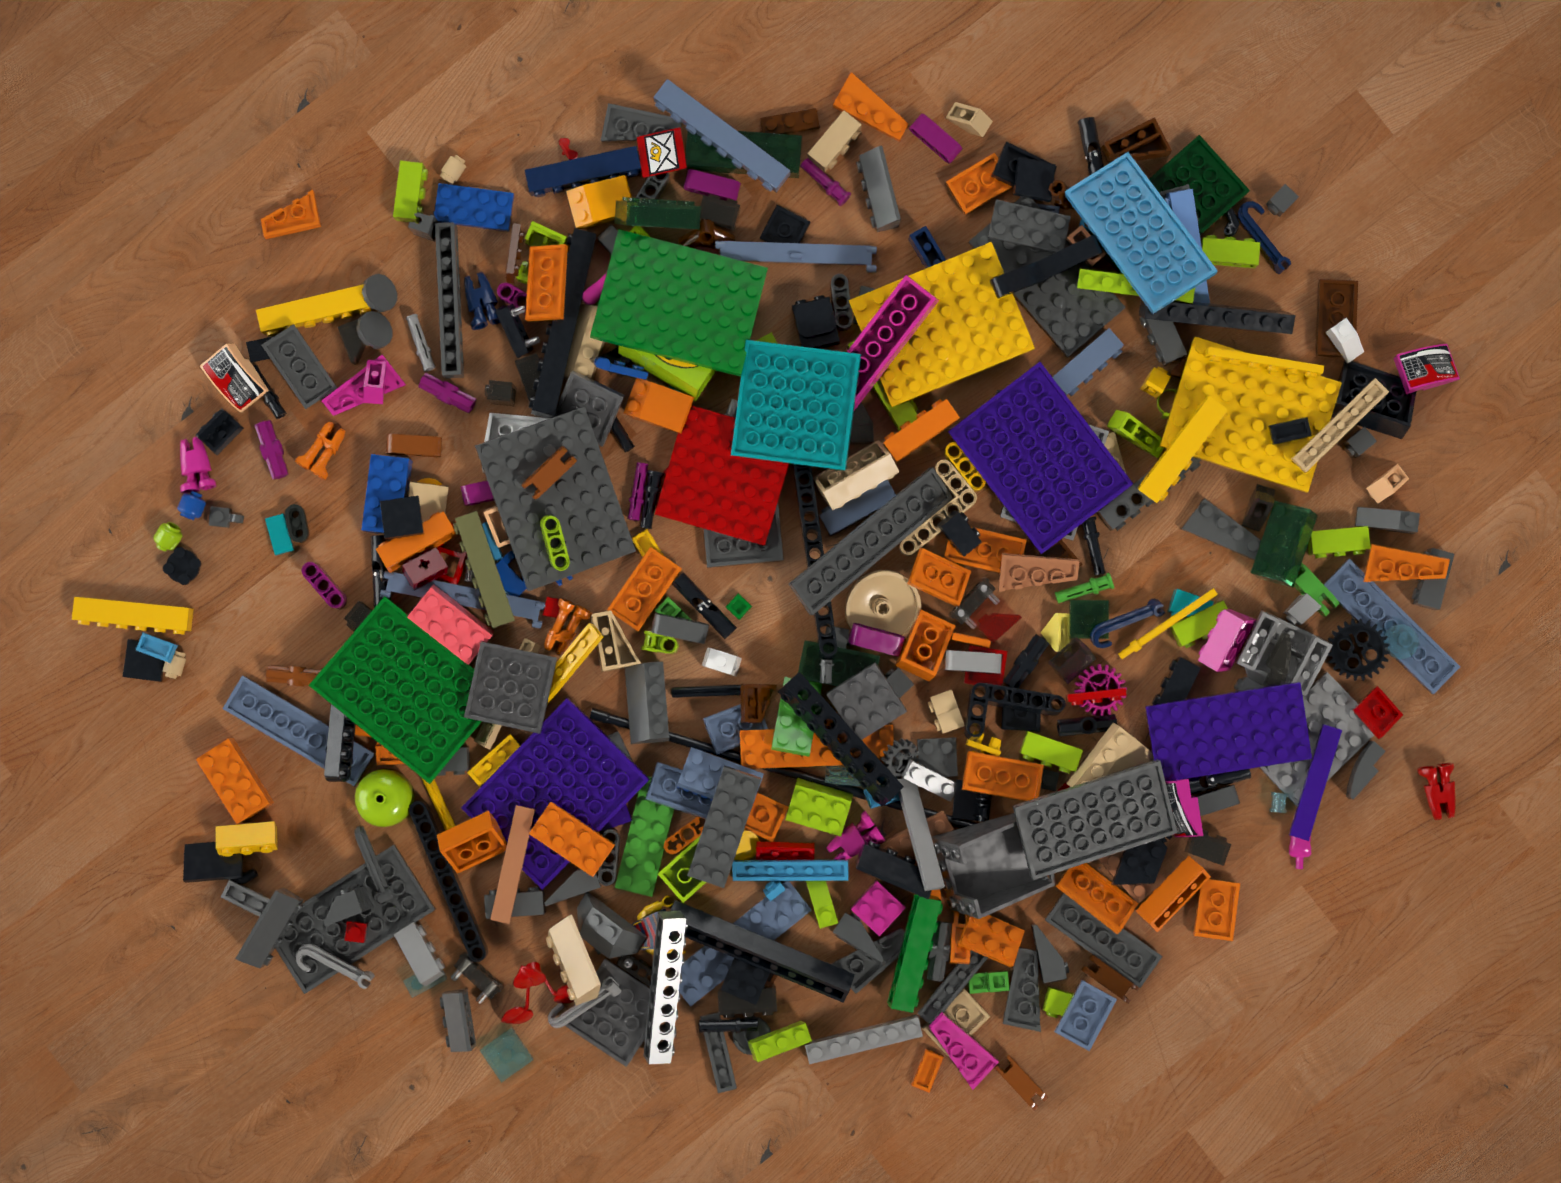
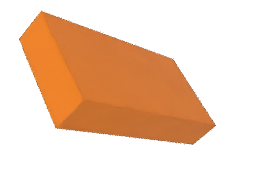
M956 632L951 636L952 641L990 648L991 641L988 639Z
M925 1049L911 1085L930 1093L944 1056Z

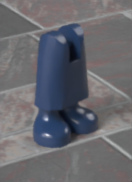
M483 272L477 273L478 281L481 285L477 289H474L470 275L464 277L469 312H474V318L470 324L472 330H480L488 326L483 313L485 309L490 324L501 323L495 308L498 301Z

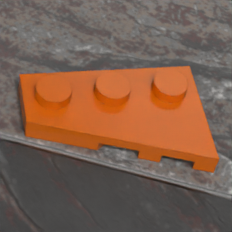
M314 190L309 191L306 196L300 199H295L292 201V204L285 208H279L262 218L261 224L264 238L270 239L321 227Z

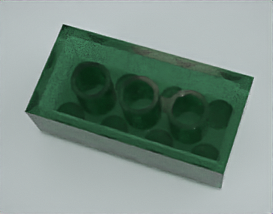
M622 197V201L616 200L615 224L700 229L701 206H695V202L659 199L658 203V199L641 198L640 202V198Z
M1275 501L1251 574L1259 579L1293 588L1318 515L1307 508Z
M804 641L798 670L808 681L820 683L821 666L819 663H821V659H824L819 653L818 643ZM825 645L823 647V650L826 653H832L834 651L831 645ZM837 647V653L831 659L834 664L832 666V683L822 684L838 686L876 662L879 665L880 656Z

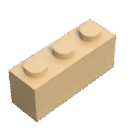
M844 110L808 152L807 158L822 171L826 172L828 168L831 170L837 163V157L847 152L850 147L848 144L852 139L856 141L861 135L862 124Z

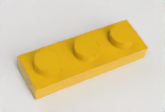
M510 734L467 773L481 787L521 746L520 743Z

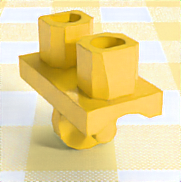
M974 731L973 734L977 735L979 734V732ZM984 734L975 741L967 739L965 745L980 750L978 753L984 754V752L1000 757V739L991 737L988 746L981 744Z

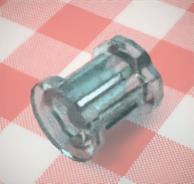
M1271 792L1273 798L1272 807L1269 808V811L1287 813L1285 806L1286 798L1289 794Z

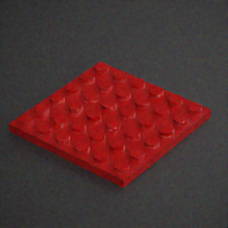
M691 405L682 433H678L655 515L766 546L789 463L731 455L736 418Z

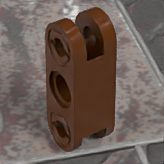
M1092 954L1089 959L1100 967L1099 970L1095 973L1085 965L1081 970L1129 1004L1130 1000L1125 994L1130 987L1138 991L1139 987Z

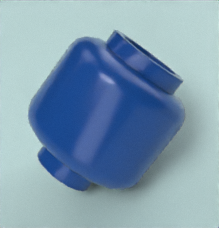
M193 491L190 494H183L177 507L178 511L181 512L180 515L193 521L195 518H200L206 506L205 500L201 499L202 495Z

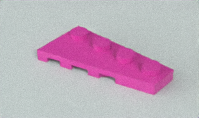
M383 354L380 355L377 359H375L379 361H387ZM388 361L386 364L385 394L406 385ZM366 367L322 400L333 416L364 403L363 386Z
M943 1012L929 1025L931 1031L972 1090L999 1063L996 1057Z

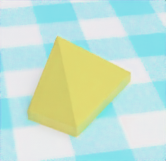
M1055 613L1041 631V634L1055 652H1071L1070 614Z

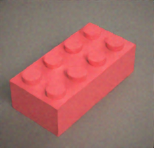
M435 584L429 588L407 616L408 619L467 665L478 654L480 643H487L494 633L490 627Z

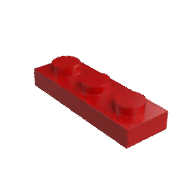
M1126 688L1066 694L1065 696L1066 702H1071L1073 706L1082 705L1083 700H1091V703L1103 702L1102 698L1118 701L1122 700L1121 696H1127Z
M757 842L756 860H814L815 843Z

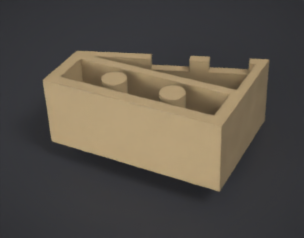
M612 611L592 614L591 623L604 636L596 646L601 672L641 664Z

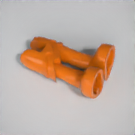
M330 421L319 431L317 439L304 455L298 456L294 461L323 480H326L328 477L326 465L333 454L334 456L336 455L346 432L340 428L333 439L329 438L335 426ZM324 445L325 450L323 451L319 459L316 461V463L312 466L316 455Z
M560 597L558 601V606L560 607L559 614L553 627L549 629L544 642V649L550 651L555 641H559L560 643L556 649V654L559 656L564 654L574 639V636L577 634L574 632L581 620L590 619L592 612L577 604L575 606L573 602ZM573 611L566 629H562L568 615Z

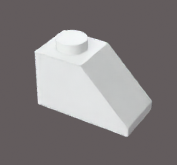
M1347 318L1325 332L1347 363L1364 352L1358 333Z

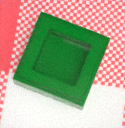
M738 593L725 608L740 620L752 606Z

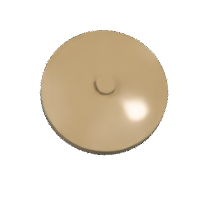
M877 570L865 574L853 584L846 597L845 617L848 626L851 629L853 623H859L893 632L905 638L908 637L921 610V599L917 589L907 584L908 578L895 571Z

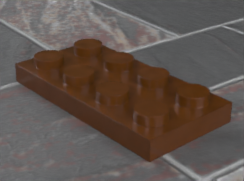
M1318 280L1316 356L1343 357L1325 332L1345 318L1348 319L1357 332L1358 281Z

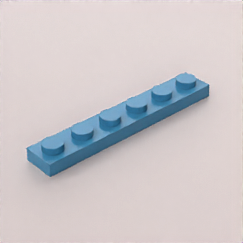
M734 860L732 864L733 881H848L849 863L848 860Z

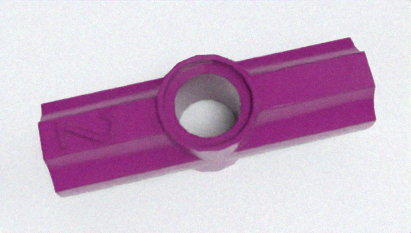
M425 373L419 382V388L436 396L438 400L450 406L453 405L470 414L476 404V398L460 391L453 384L447 381L443 382L428 373Z
M272 421L259 422L255 425V429L261 443L260 451L267 462L273 480L286 477L289 473L283 458L284 451L280 440L277 439Z

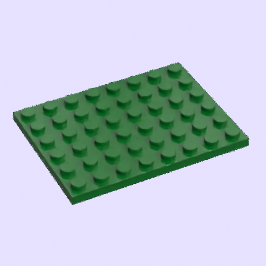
M618 229L590 338L741 377L747 353L745 351L746 340L751 338L768 268Z
M384 596L313 679L309 687L427 783L431 784L482 722L464 718L474 669L408 619V615Z

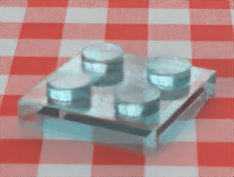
M513 1027L480 1049V1052L501 1082L534 1060Z

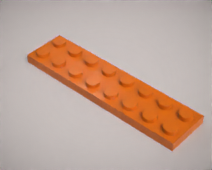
M885 725L862 739L879 760L885 757L883 751H888L887 745H893V725ZM775 729L739 730L741 766L759 769L843 765L840 760L834 757L832 751L821 743L820 738L815 733L813 734L810 756L808 757L771 750Z

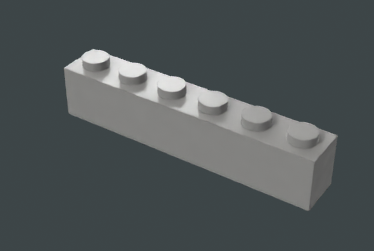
M913 1015L812 1040V1042L805 1044L809 1064H814L923 1037L918 1015Z

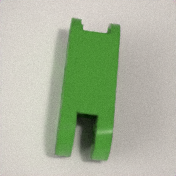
M1299 562L1297 567L1301 573L1296 577L1288 572L1286 578L1301 594L1307 593L1320 604L1321 608L1317 612L1326 617L1330 612L1322 601L1325 600L1333 608H1336L1340 603L1310 569L1302 562Z

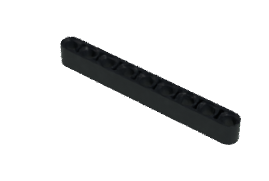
M425 801L413 802L409 808L411 818L470 959L474 962H480L487 957L488 947L459 877L440 852L439 846L437 850H432L429 845L431 840L438 842L437 835L440 834L432 812ZM417 804L422 805L424 808L421 815L415 812ZM424 822H428L431 825V830L428 833L422 829ZM438 858L445 859L446 866L444 868L438 867ZM446 876L453 878L452 886L445 884L444 879ZM455 893L461 897L459 904H455L452 901V895ZM462 911L468 914L466 922L461 921L459 918V914ZM471 929L476 933L475 939L467 937V930ZM476 947L483 950L482 957L475 956L474 949Z

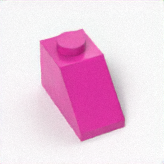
M367 360L363 386L364 403L383 404L387 361Z

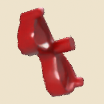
M560 138L558 142L563 150L562 155L566 154L568 160L577 159L578 153L569 149L570 140L568 138Z

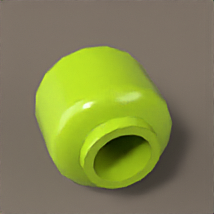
M167 522L159 526L153 539L158 549L167 551L174 550L183 535L178 525Z

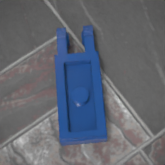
M596 357L594 360L595 366L602 370L644 380L648 377V372L644 371V367L633 365L630 368L625 366L626 363L614 360L613 364L604 357Z

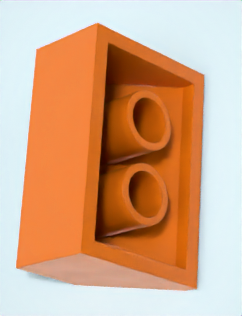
M489 810L437 835L440 852L457 874L505 852L507 847L503 833Z

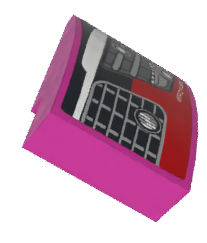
M1448 344L1433 345L1397 354L1394 358L1406 394L1418 390H1427L1460 379Z
M1189 779L1165 781L1177 828V833L1173 835L1175 837L1203 836L1198 797H1191Z

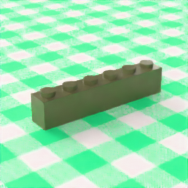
M475 511L455 518L456 523H453L456 535H461L462 541L459 544L462 552H467L469 559L465 561L468 570H473L475 577L472 578L475 589L479 588L481 596H478L481 607H486L488 614L484 616L488 626L492 625L495 628L515 621L478 512Z

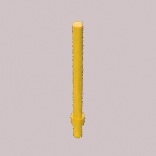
M1214 588L1138 640L1135 639L1130 642L1128 647L1118 653L1120 658L1124 659L1134 651L1138 652L1144 644L1218 595L1217 591Z

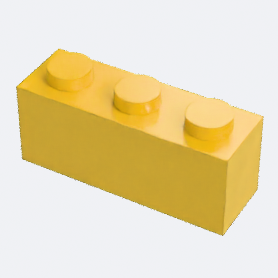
M275 821L216 826V850L218 854L229 857L238 853L250 855L253 852L270 853L273 850H278Z

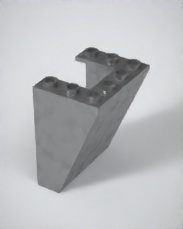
M1014 813L931 837L945 885L943 889L947 896L946 903L951 910L980 919L1056 885L1054 874L1049 875V878L1045 876L1036 880L1031 879Z

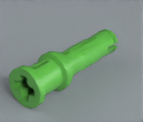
M1108 572L1105 576L1096 579L1092 577L1089 579V582L1055 592L1058 604H1060L1061 602L1086 594H1099V591L1109 588L1112 590L1114 589V584Z

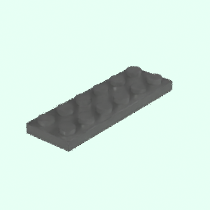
M724 765L687 876L722 888L725 887L761 781L760 777Z
M1065 893L1061 895L1044 919L1139 988L1142 987L1162 958L1160 954L1125 929H1122L1118 934L1113 932Z

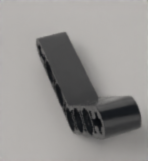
M1092 235L1035 263L997 276L990 280V284L997 299L1041 283L1103 253L1096 236Z

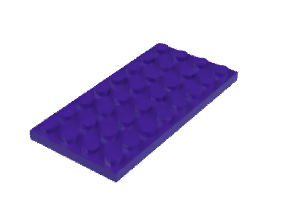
M1301 682L1145 706L1153 760L1158 759L1161 761L1165 781L1312 759Z

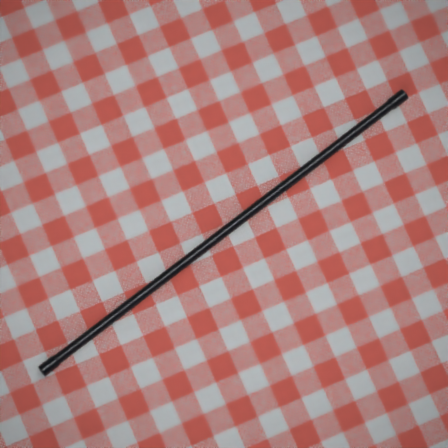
M592 708L589 719L630 730L629 719ZM669 732V742L716 755L712 744ZM727 750L716 755L740 763V752ZM790 767L760 768L796 780L797 778L853 794V797L867 800L864 795V789ZM900 801L883 805L903 811ZM923 807L926 818L939 813ZM946 814L951 825L957 828L977 824L964 819L952 818L951 815Z

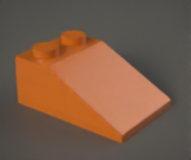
M636 378L623 414L634 420L682 433L694 397L647 380Z
M920 610L895 666L930 682L937 674L956 625Z

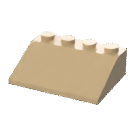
M1113 723L1066 784L1073 787L1153 761V754L1128 732Z

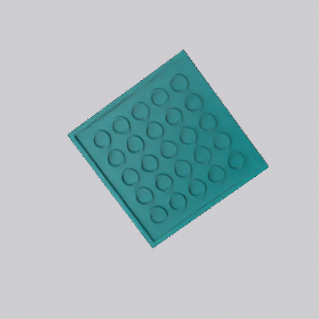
M746 340L745 351L747 353L741 373L731 455L846 471L861 354Z

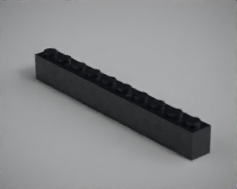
M574 228L573 234L569 233L567 244L570 247L567 252L564 319L552 320V324L548 323L546 335H549L547 342H543L541 353H544V358L539 360L537 371L540 372L539 379L535 378L533 389L536 390L535 397L531 396L528 408H532L531 414L549 419L555 416L597 236L596 233Z
M674 901L670 911H681L688 920V928L684 934L685 938L844 1003L855 974L705 913L702 910L688 906L685 903Z

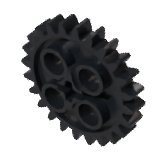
M1360 618L1359 623L1352 619L1350 625L1344 621V628L1338 625L1339 632L1332 631L1331 633L1335 637L1328 638L1333 645L1331 652L1327 655L1332 656L1329 663L1336 664L1333 670L1341 669L1339 675H1342L1344 672L1347 673L1346 679L1353 675L1354 681L1357 680L1358 676H1361L1363 681L1365 680V675L1372 678L1373 671L1379 674L1377 668L1384 669L1385 666L1382 664V661L1388 662L1389 660L1384 655L1390 654V651L1385 650L1386 647L1390 646V643H1384L1388 636H1381L1383 629L1377 631V624L1371 627L1370 620L1363 624L1362 618ZM1366 632L1369 636L1366 642L1359 641L1358 633ZM1350 634L1354 635L1358 647H1363L1361 653L1367 665H1363L1358 652H1353L1355 645L1350 638ZM1348 640L1351 645L1348 650L1341 649L1340 641ZM1369 649L1375 650L1377 657L1372 660L1368 659L1366 651ZM1351 657L1357 658L1359 665L1357 667L1349 666L1348 659Z

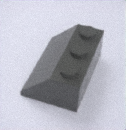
M355 885L340 891L341 895L335 897L324 925L333 924L373 908L365 886L359 888V885Z
M468 988L446 991L440 997V1006L445 1011L443 1025L448 1030V1036H446L447 1047H450L451 1052L472 1051L477 1045Z

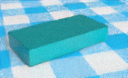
M285 514L265 518L274 554L277 556L295 551L292 539L289 536Z

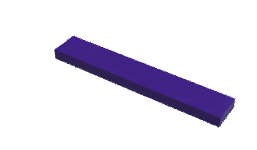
M1322 724L1289 832L1290 836L1306 841L1310 839L1342 733L1340 729Z

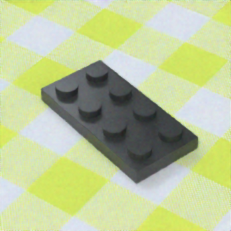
M996 199L987 238L1056 253L1064 249L1071 216Z
M294 324L261 345L305 409L337 389V386Z

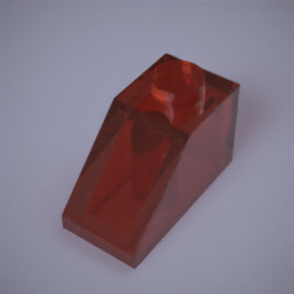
M992 613L989 616L984 614L978 620L980 624L976 627L992 644L1022 617L1015 614Z

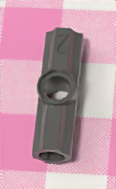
M936 921L938 922V928L936 933H933V948L928 954L930 959L927 979L943 981L946 961H948L950 953L949 941L952 923Z

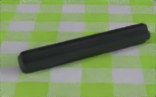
M741 685L673 687L671 695L673 698L741 695Z

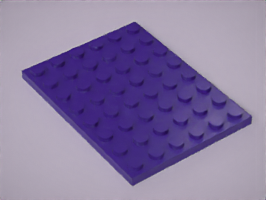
M1041 362L1037 363L948 431L1040 554L1044 553L1133 485V482Z
M566 698L543 722L541 734L533 733L461 809L471 819L489 810L497 821L507 843L516 805L536 809L532 823L533 828L550 801L599 833L650 779L569 698ZM530 835L522 870L543 890L570 861Z

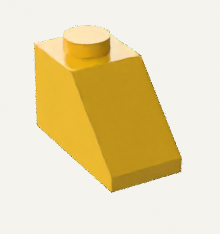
M1153 367L1140 390L1154 398H1158L1163 393L1171 376L1167 375L1168 372L1165 369Z

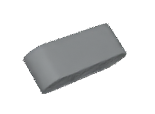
M946 650L945 670L1001 674L1002 654Z

